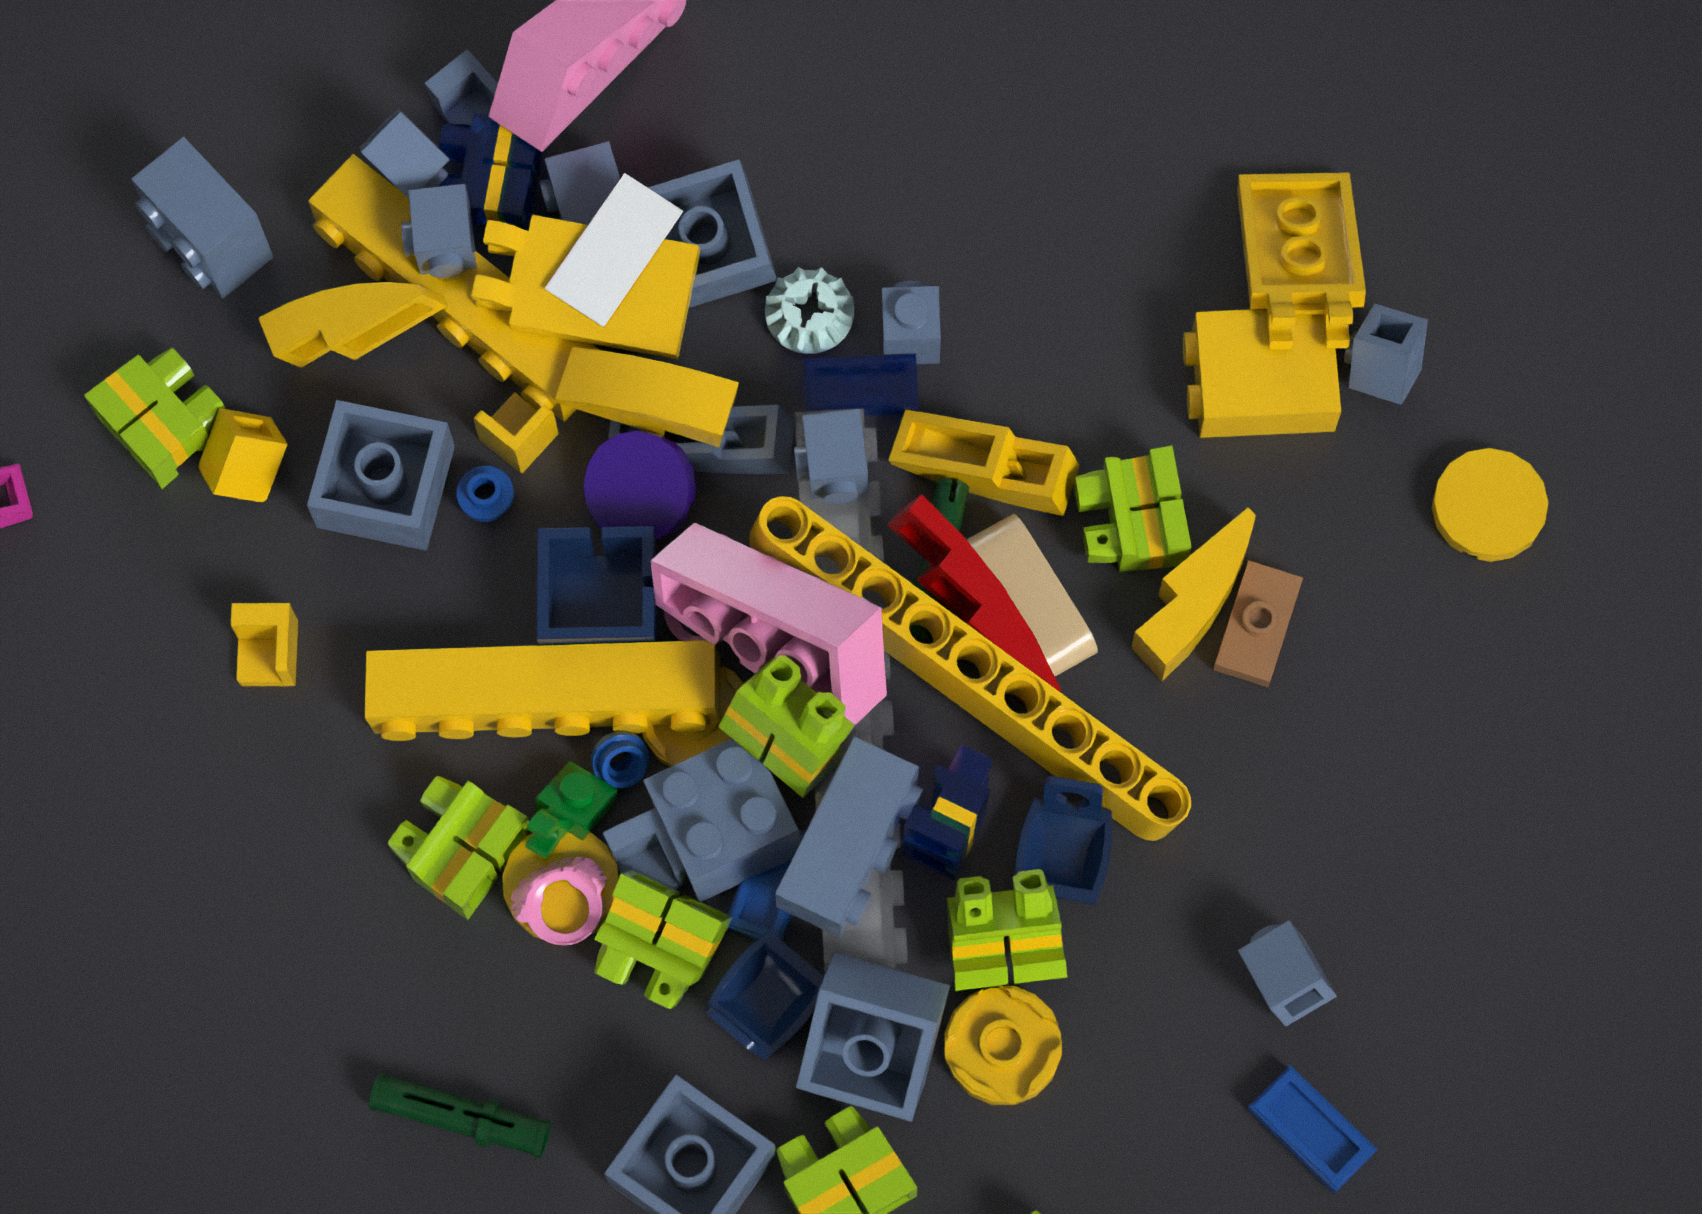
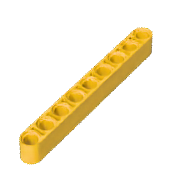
M784 496L773 498L763 506L750 531L749 543L752 549L772 556L776 560L811 576L818 577L824 582L857 597L863 598V591H874L880 594L886 603V608L881 609L885 652L1054 776L1101 785L1104 788L1102 809L1111 810L1112 818L1130 832L1144 840L1156 841L1165 838L1188 816L1191 809V796L1187 787L1178 778L810 508L792 497ZM780 522L790 529L793 538L786 540L775 537L769 531L767 523ZM824 556L832 559L837 564L839 573L827 574L817 567L814 558ZM920 625L926 628L932 635L933 643L923 644L916 641L911 635L909 626ZM963 659L974 663L980 672V678L970 679L964 676L959 671L957 660ZM1014 694L1020 697L1026 704L1027 713L1018 714L1012 711L1007 706L1004 695ZM1058 728L1068 732L1074 741V749H1066L1059 746L1053 738L1052 729ZM1100 763H1108L1114 766L1120 773L1121 784H1113L1107 781L1100 771ZM1148 797L1161 800L1168 810V819H1161L1150 811L1147 801Z

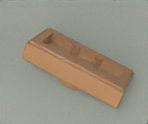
M1248 560L1215 662L1214 671L1269 687L1303 577Z

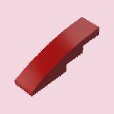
M922 494L899 509L887 526L929 563L917 581L959 619L1061 692V688L1035 635L1002 583L966 538ZM1014 695L1026 706L1025 702L1020 697Z

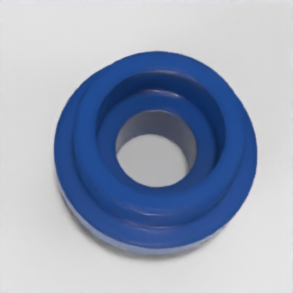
M479 466L468 471L459 481L457 500L461 510L469 518L479 522H491L501 518L509 511L514 500V489L510 478L502 470L493 466ZM482 485H491L495 488L494 494L488 499L477 498L475 491Z
M628 731L612 732L600 739L593 748L590 760L591 767L596 777L616 788H628L638 783L645 775L649 762V752L645 743L638 735ZM627 752L621 761L610 762L615 755Z

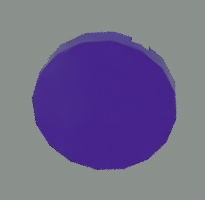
M647 430L616 434L601 444L588 462L583 484L587 508L599 528L654 526L656 541H663L681 529L688 518L686 515L689 512L690 504H694L697 490L693 466L683 449L672 440H667L662 435Z

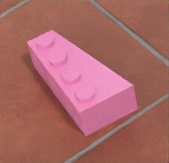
M686 0L554 1L513 32L488 117L543 152L666 26L671 27L677 22L685 9Z
M693 523L650 560L655 604L713 645L721 639L730 644L733 652L740 659V664L756 674L773 657L776 659L779 655H786L800 667V680L816 693L830 692L846 705L844 716L855 725L887 696L881 607L697 523Z

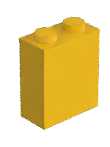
M1267 309L1196 312L1192 332L1183 333V360L1185 366H1194L1195 385L1187 386V411L1189 419H1198L1200 438L1335 432L1341 414L1336 349H1326L1325 314L1296 315L1295 325H1292V349H1269Z

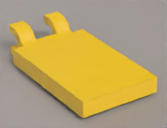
M1350 173L1239 175L1237 193L1250 309H1267L1269 349H1292V325H1295L1296 315L1325 314L1326 349L1349 348V324L1353 322L1352 307H1364L1366 295Z
M532 215L529 231L507 223L487 220L483 242L488 245V252L515 257L509 283L476 274L471 297L476 299L477 307L511 312L509 320L511 329L678 360L700 256L699 245L664 239L606 325L602 327L545 289L588 225Z

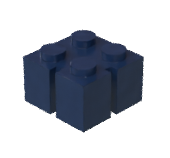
M654 526L601 527V538L605 556H595V547L590 527L538 528V645L658 642V606L655 604L650 561L658 554Z

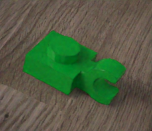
M569 761L536 797V814L527 824V829L534 834L525 843V848L545 859L553 852L568 832L583 840L616 804L618 789Z

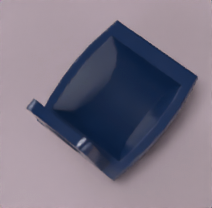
M1056 776L1045 778L1043 798H1034L1022 828L1017 849L1015 875L1019 871L1041 869L1044 872L1048 886H1054L1057 899L1090 905L1096 904L1106 878L1112 843V811L1102 809L1104 788L1101 785ZM1060 793H1076L1087 799L1080 800V804L1067 802V797Z
M768 930L733 963L714 990L704 1010L710 1018L737 1041L765 1061L786 1044L813 1014L819 990L825 976Z

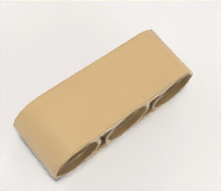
M1012 514L966 539L1006 589L1035 635L1054 676L1063 673L1098 653L1096 642L1087 624L1026 526L1017 515Z

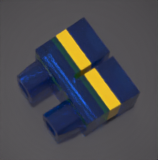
M474 113L472 125L443 124L439 148L447 155L449 161L463 162L464 167L462 175L448 174L438 187L466 185L471 205L473 226L477 223L487 224V220H493L528 231L543 152L489 118V114Z
M961 745L949 769L936 764L931 799L933 810L931 812L915 804L905 823L902 856L955 881L986 818L990 789L987 788L990 783V777L987 775L993 763L991 758Z

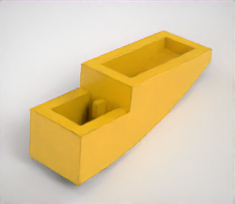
M396 282L362 283L313 293L288 302L258 319L273 356L302 368L331 350L357 360L446 308L447 303L444 296L418 284Z
M572 347L555 402L641 430L655 432L658 435L664 436L665 431L720 447L739 382L638 356Z
M906 409L889 457V462L892 465L933 481L940 478L952 479L951 487L956 488V483L959 480L969 486V493L1064 516L1074 485V479L1080 466L1068 446L1015 437L1009 427Z
M1249 507L1162 579L1159 597L1166 606L1135 631L1131 649L1161 681L1190 655L1210 630L1229 598L1242 567L1256 517Z

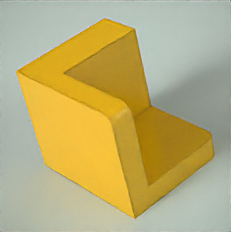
M516 392L512 394L492 417L480 410L473 418L479 440L520 474L532 464L559 434L555 415L551 409L543 405L537 410Z
M219 408L199 461V470L214 495L264 502L268 498L288 444L271 417Z
M232 603L231 627L238 638V683L241 686H296L298 619L290 603Z

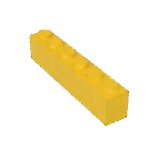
M352 154L308 200L315 219L313 224L314 230L332 247L338 248L343 244L356 255L354 257L355 263L370 278L379 281L384 277L389 282L418 284L444 296L447 307L432 315L439 322L437 324L438 330L458 348H462L467 344L481 355L479 362L493 377L501 382H504L507 378L511 379L523 389L521 396L525 401L537 410L546 405L564 423L577 410L555 402L572 347L599 349L590 343L511 329L509 325L511 312L477 307L476 299L471 297L476 274L500 279L509 283L510 278L476 251L477 269L464 270L460 275L450 278H437L431 274L421 275L415 255L405 256L401 222L411 221L409 198L355 154Z
M707 640L366 651L365 719L375 734H381L382 738L392 741L412 740L416 738L417 732H439V736L443 738L467 739L474 736V731L497 730V734L500 736L517 738L531 735L532 729L555 728L557 734L566 736L585 735L590 732V727H613L615 732L628 731L639 734L646 732L650 723L652 725H671V729L678 732H698L706 729V724H710V722L720 723V656L716 644L713 645Z

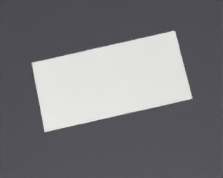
M624 173L545 289L604 327L679 219L683 210Z

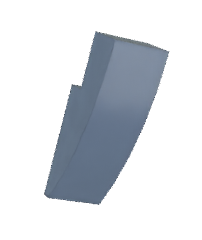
M780 405L732 407L720 447L665 431L663 437L667 440H672L683 449L695 472L789 474L794 420ZM611 420L609 439L616 434L641 429Z

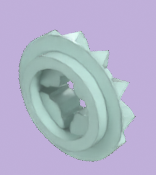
M798 267L794 273L785 278L778 277L769 296H766L765 318L768 329L781 345L792 351L804 354L827 351L838 345L851 329L854 320L853 296L850 295L845 287L842 278L837 279L827 274L822 267L816 271L803 270ZM815 292L817 293L818 308L825 311L823 314L814 313L811 320H807L806 327L803 328L801 309L795 307V304H805L808 297H811L812 293Z

